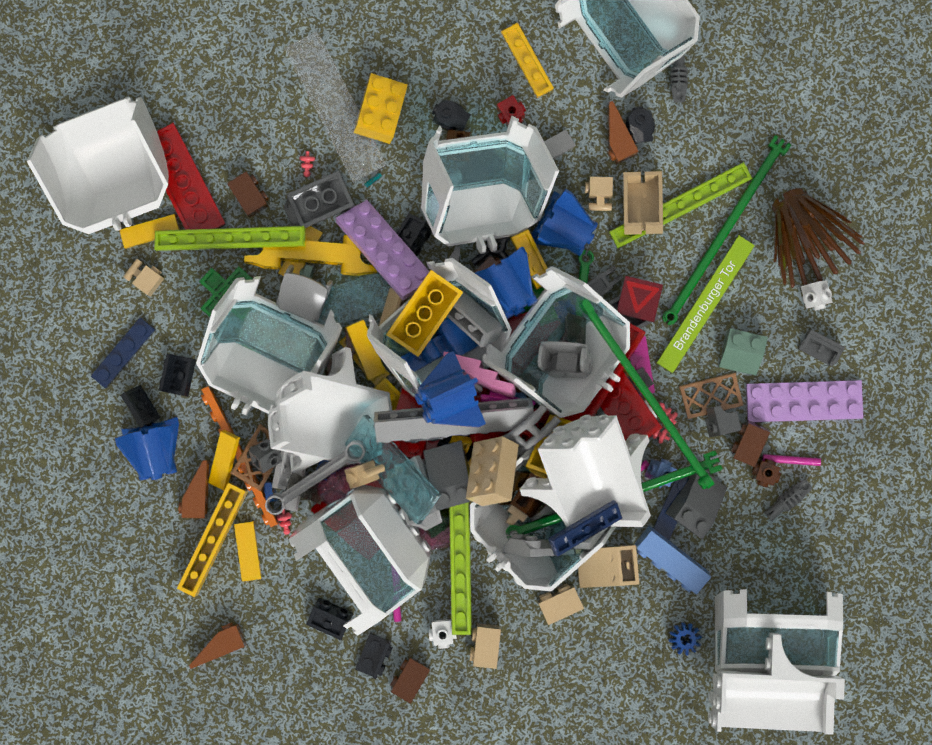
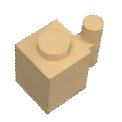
M590 177L589 181L585 182V193H588V199H596V203H589L588 210L612 211V203H604V199H611L613 196V177Z
M136 259L123 277L130 281L133 276H136L132 284L151 297L164 280L160 276L162 272L154 266L151 268L145 266L141 271L139 268L143 262Z
M372 460L344 471L347 482L352 489L380 479L378 474L384 472L385 467L383 464L375 466Z

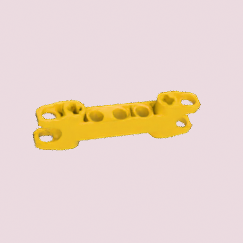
M347 235L343 236V244L305 241V246L263 248V251L258 255L244 256L245 264L254 265L262 269L279 270L281 269V261L341 265L340 274L362 276L377 274V270L373 265L362 262L360 258L362 252Z

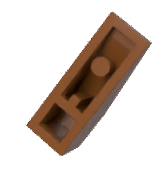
M611 101L608 104L609 151L607 153L610 160L615 161L617 165L637 155L639 151L614 102Z
M210 460L202 461L182 498V502H179L178 511L181 514V518H207Z
M231 622L221 626L222 630L214 636L189 665L190 669L245 647L247 644L239 624L233 625Z

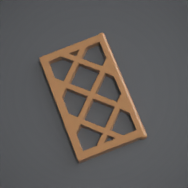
M735 372L679 386L687 419L707 415L706 409L708 408L706 407L711 398L720 402L723 410L744 406ZM732 377L733 385L731 388L721 384L723 379ZM714 382L716 386L712 393H709L701 388L703 384ZM719 386L729 391L723 401L714 396ZM695 387L697 389L692 398L686 396L685 388ZM699 391L709 396L704 406L694 400ZM731 393L737 396L738 403L732 405L726 403ZM692 403L702 408L700 413H690L689 408Z
M261 424L257 427L231 471L232 475H235L258 491H261L274 469L273 467L265 473L261 471L251 472L249 461H251V458H247V452L251 446H256L262 442H257L256 438L260 430L269 439L268 429ZM241 463H245L246 474L237 472ZM262 473L263 479L258 485L253 482L252 475Z

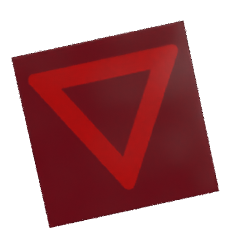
M625 276L617 311L624 316L654 323L663 284Z

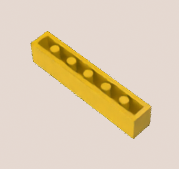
M233 483L227 484L177 587L178 590L193 597L198 596L248 490Z

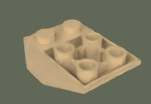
M636 545L601 547L578 568L580 588L639 584ZM576 549L577 557L584 549Z

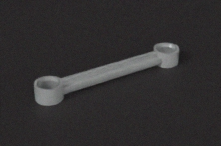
M359 440L351 441L343 453L281 494H271L265 502L266 510L273 515L280 514L288 502L350 461H360L366 453L365 445ZM359 445L363 450L360 457L351 456L349 447ZM270 499H280L283 505L280 510H273L269 505Z

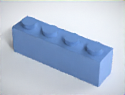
M650 525L635 542L636 551L643 558H650L652 560L651 563L659 570L663 568L667 571V576L673 581H676V579L682 583L681 586L689 593L693 591L695 594H698L711 578L707 569Z

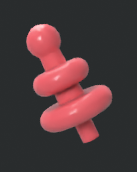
M306 151V156H300L299 159L304 161L301 164V167L305 168L304 176L309 177V169L313 168V164L310 161H315V157L309 156V151Z
M659 403L670 421L675 425L677 423L675 418L678 416V413L674 412L671 414V408L666 409L664 403Z
M660 429L653 434V439L659 437V444H662L664 440H670L666 429L660 432Z
M284 509L276 516V519L281 521L279 525L284 527L283 533L288 535L290 534L288 526L291 525V521L288 519L292 517V514L285 512Z

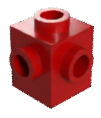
M514 95L497 104L499 112L497 116L502 124L506 123L508 127L511 116L518 118V122H523L522 119L525 118L524 112L526 109L521 101L517 102Z

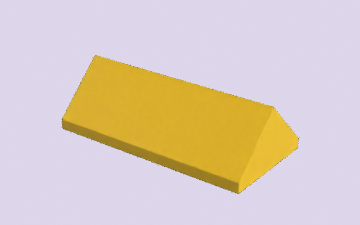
M430 270L386 335L419 357L463 292Z

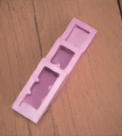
M455 354L461 368L465 370L463 374H468L471 380L477 378V385L511 398L515 397L516 389L514 384L500 381L498 372L484 369L481 360Z

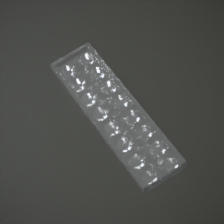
M317 31L285 47V52L352 182L355 183L387 167L374 139L353 133L359 110L319 32Z

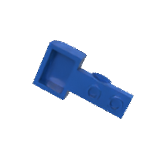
M447 318L435 332L437 337L428 342L419 357L409 352L401 356V358L408 363L411 370L416 372L443 357L444 352L450 353L454 351L455 354L464 356L479 345L453 321Z

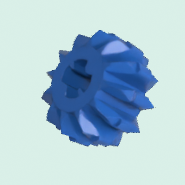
M681 622V629L674 625L677 632L670 631L669 634L674 636V638L668 639L670 643H674L671 648L673 650L678 648L677 653L679 655L683 650L686 656L689 655V649L695 653L696 649L693 646H701L696 640L701 639L702 636L695 635L699 629L694 628L692 630L693 624L691 623L686 628L685 623ZM688 634L689 641H685L684 644L681 643L683 642L681 636Z

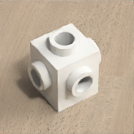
M827 280L801 286L806 309L814 307L815 311L826 308L825 304L833 303L832 293Z
M451 619L432 621V629L429 630V640L433 641L434 646L438 645V649L449 648V644H453V639H457L456 635H452ZM445 632L446 636L441 637L439 633Z

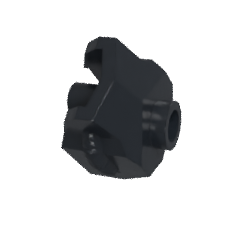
M444 99L440 104L436 103L432 112L435 115L433 123L440 125L445 130L464 131L471 116L460 104Z
M643 106L632 108L631 112L626 113V127L634 143L653 142L652 134L655 131V122L651 111L644 109Z

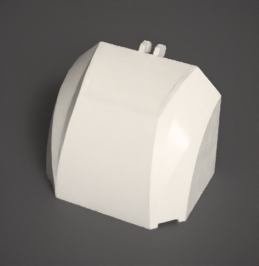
M126 97L55 125L53 127L55 131L44 137L41 135L36 139L27 163L62 225L87 234L112 225L116 231L121 230L120 222L123 221L124 225L129 227L132 225L131 218L159 208L168 186V168L158 133L142 97H138L136 101H131L130 97Z

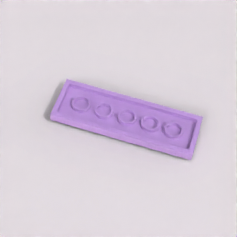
M365 200L336 217V223L399 297L405 300L412 296L429 273V270L369 201Z
M862 380L746 384L747 420L752 422L863 419Z

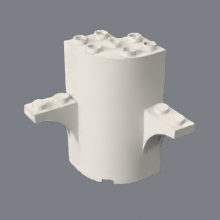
M344 347L332 354V368L328 376L302 371L284 382L276 392L277 399L274 405L271 404L268 415L271 449L290 452L291 472L298 473L322 460L331 461L343 453L347 445L353 440L361 441L366 447V453L360 461H350L347 465L356 466L384 453L383 443H377L374 412L392 410L389 392L356 384L351 348ZM359 445L349 447L351 456L360 457L363 450Z
M606 414L592 417L584 415L580 419L564 426H558L554 428L553 433L538 448L548 478L531 477L527 479L520 488L521 495L538 499L550 506L561 517L566 527L612 500L617 502L622 519L611 526L643 527L651 516L641 484V464L645 448L649 443L648 435L632 434L625 441L617 416H608ZM606 529L575 546L574 549H592Z
M769 633V637L766 638V650H769L768 658L765 659V670H768V673L717 671L716 674H713V691H709V703H712V711L708 712V723H711V726L717 732H721V727L816 731L833 735L835 699L844 700L845 679L840 676L809 675L800 672L786 657L780 634Z

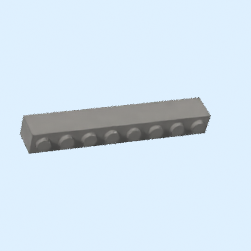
M532 398L479 402V409L486 422L481 427L426 423L422 414L424 412L423 408L374 412L377 443H389L400 440L409 441L411 439H429L454 435L467 436L476 433L507 432L513 430L534 412Z

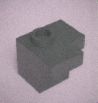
M721 405L706 409L708 418L705 419L709 438L741 430L737 411L727 413L721 408Z

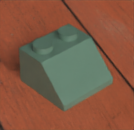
M728 329L719 367L756 376L764 356L768 337L736 329Z

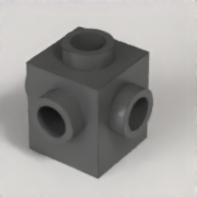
M269 439L260 442L248 450L252 465L262 473L282 462L281 450L271 449Z

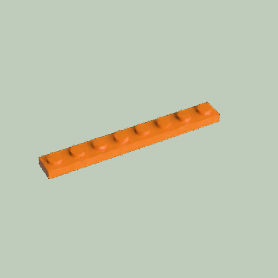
M207 386L201 389L203 392L201 397L205 405L209 404L212 410L210 415L213 421L218 422L220 429H218L219 433L222 430H226L234 434L212 388ZM238 443L235 455L237 461L243 452L240 443ZM241 463L238 467V471L241 474L247 473L245 463ZM249 463L251 472H254L253 469H252V467H251V465H250V463ZM252 475L253 482L259 485L260 483L256 475ZM244 482L249 491L252 490L255 495L253 498L257 508L261 507L264 513L261 515L264 523L270 525V527L278 525L279 521L276 519V515L270 514L265 508L266 497L263 489L258 491Z

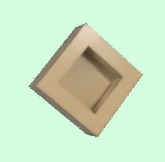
M511 504L506 509L510 515L505 522L510 526L514 525L517 520L524 522L527 518V515Z

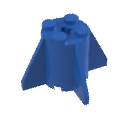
M567 189L562 194L554 191L549 205L544 211L543 218L540 219L531 235L535 244L567 249L580 256L585 248L584 245L586 243L590 244L595 234L592 232H594L598 223L588 216L572 192Z
M520 247L508 258L501 260L500 264H493L485 270L475 272V274L491 284L507 319L513 315L518 316L525 311L524 307L527 305L528 307L538 302L532 291L528 256L524 247Z
M454 351L446 354L418 387L415 400L418 405H422L424 410L422 414L426 423L481 427L486 422L479 409L478 400L475 401L474 396L477 395L474 385L478 380L477 378L471 380L468 374H463L465 370L461 368Z
M177 417L152 423V425L142 428L121 429L123 435L115 438L117 447L137 471L140 481L149 478L156 480L162 478L164 473L173 474L177 472L174 460L179 428Z

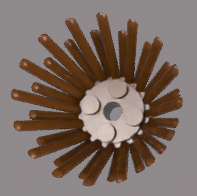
M796 188L783 194L784 200L779 202L777 198L772 204V210L775 214L774 263L777 260L778 248V265L781 267V279L783 278L784 285L787 282L786 268L788 266L790 285L792 288L795 286L792 259H796L803 286L808 285L803 268L805 258L799 239L818 282L823 281L814 257L820 258L818 250L833 274H838V269L816 234L830 251L835 249L847 264L850 265L852 263L850 258L818 220L840 241L845 242L855 253L861 254V251L835 226L837 225L858 243L864 245L865 243L860 239L862 236L838 218L846 223L852 222L844 215L809 196L806 190L803 191L802 188Z

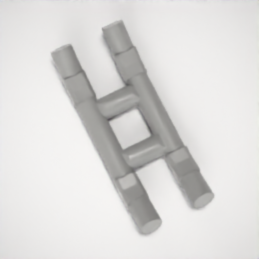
M543 404L528 416L525 421L508 434L503 435V437L519 444L517 458L544 437L549 436L561 422L555 416L540 431L534 424L548 410ZM526 429L534 435L527 441L519 436Z

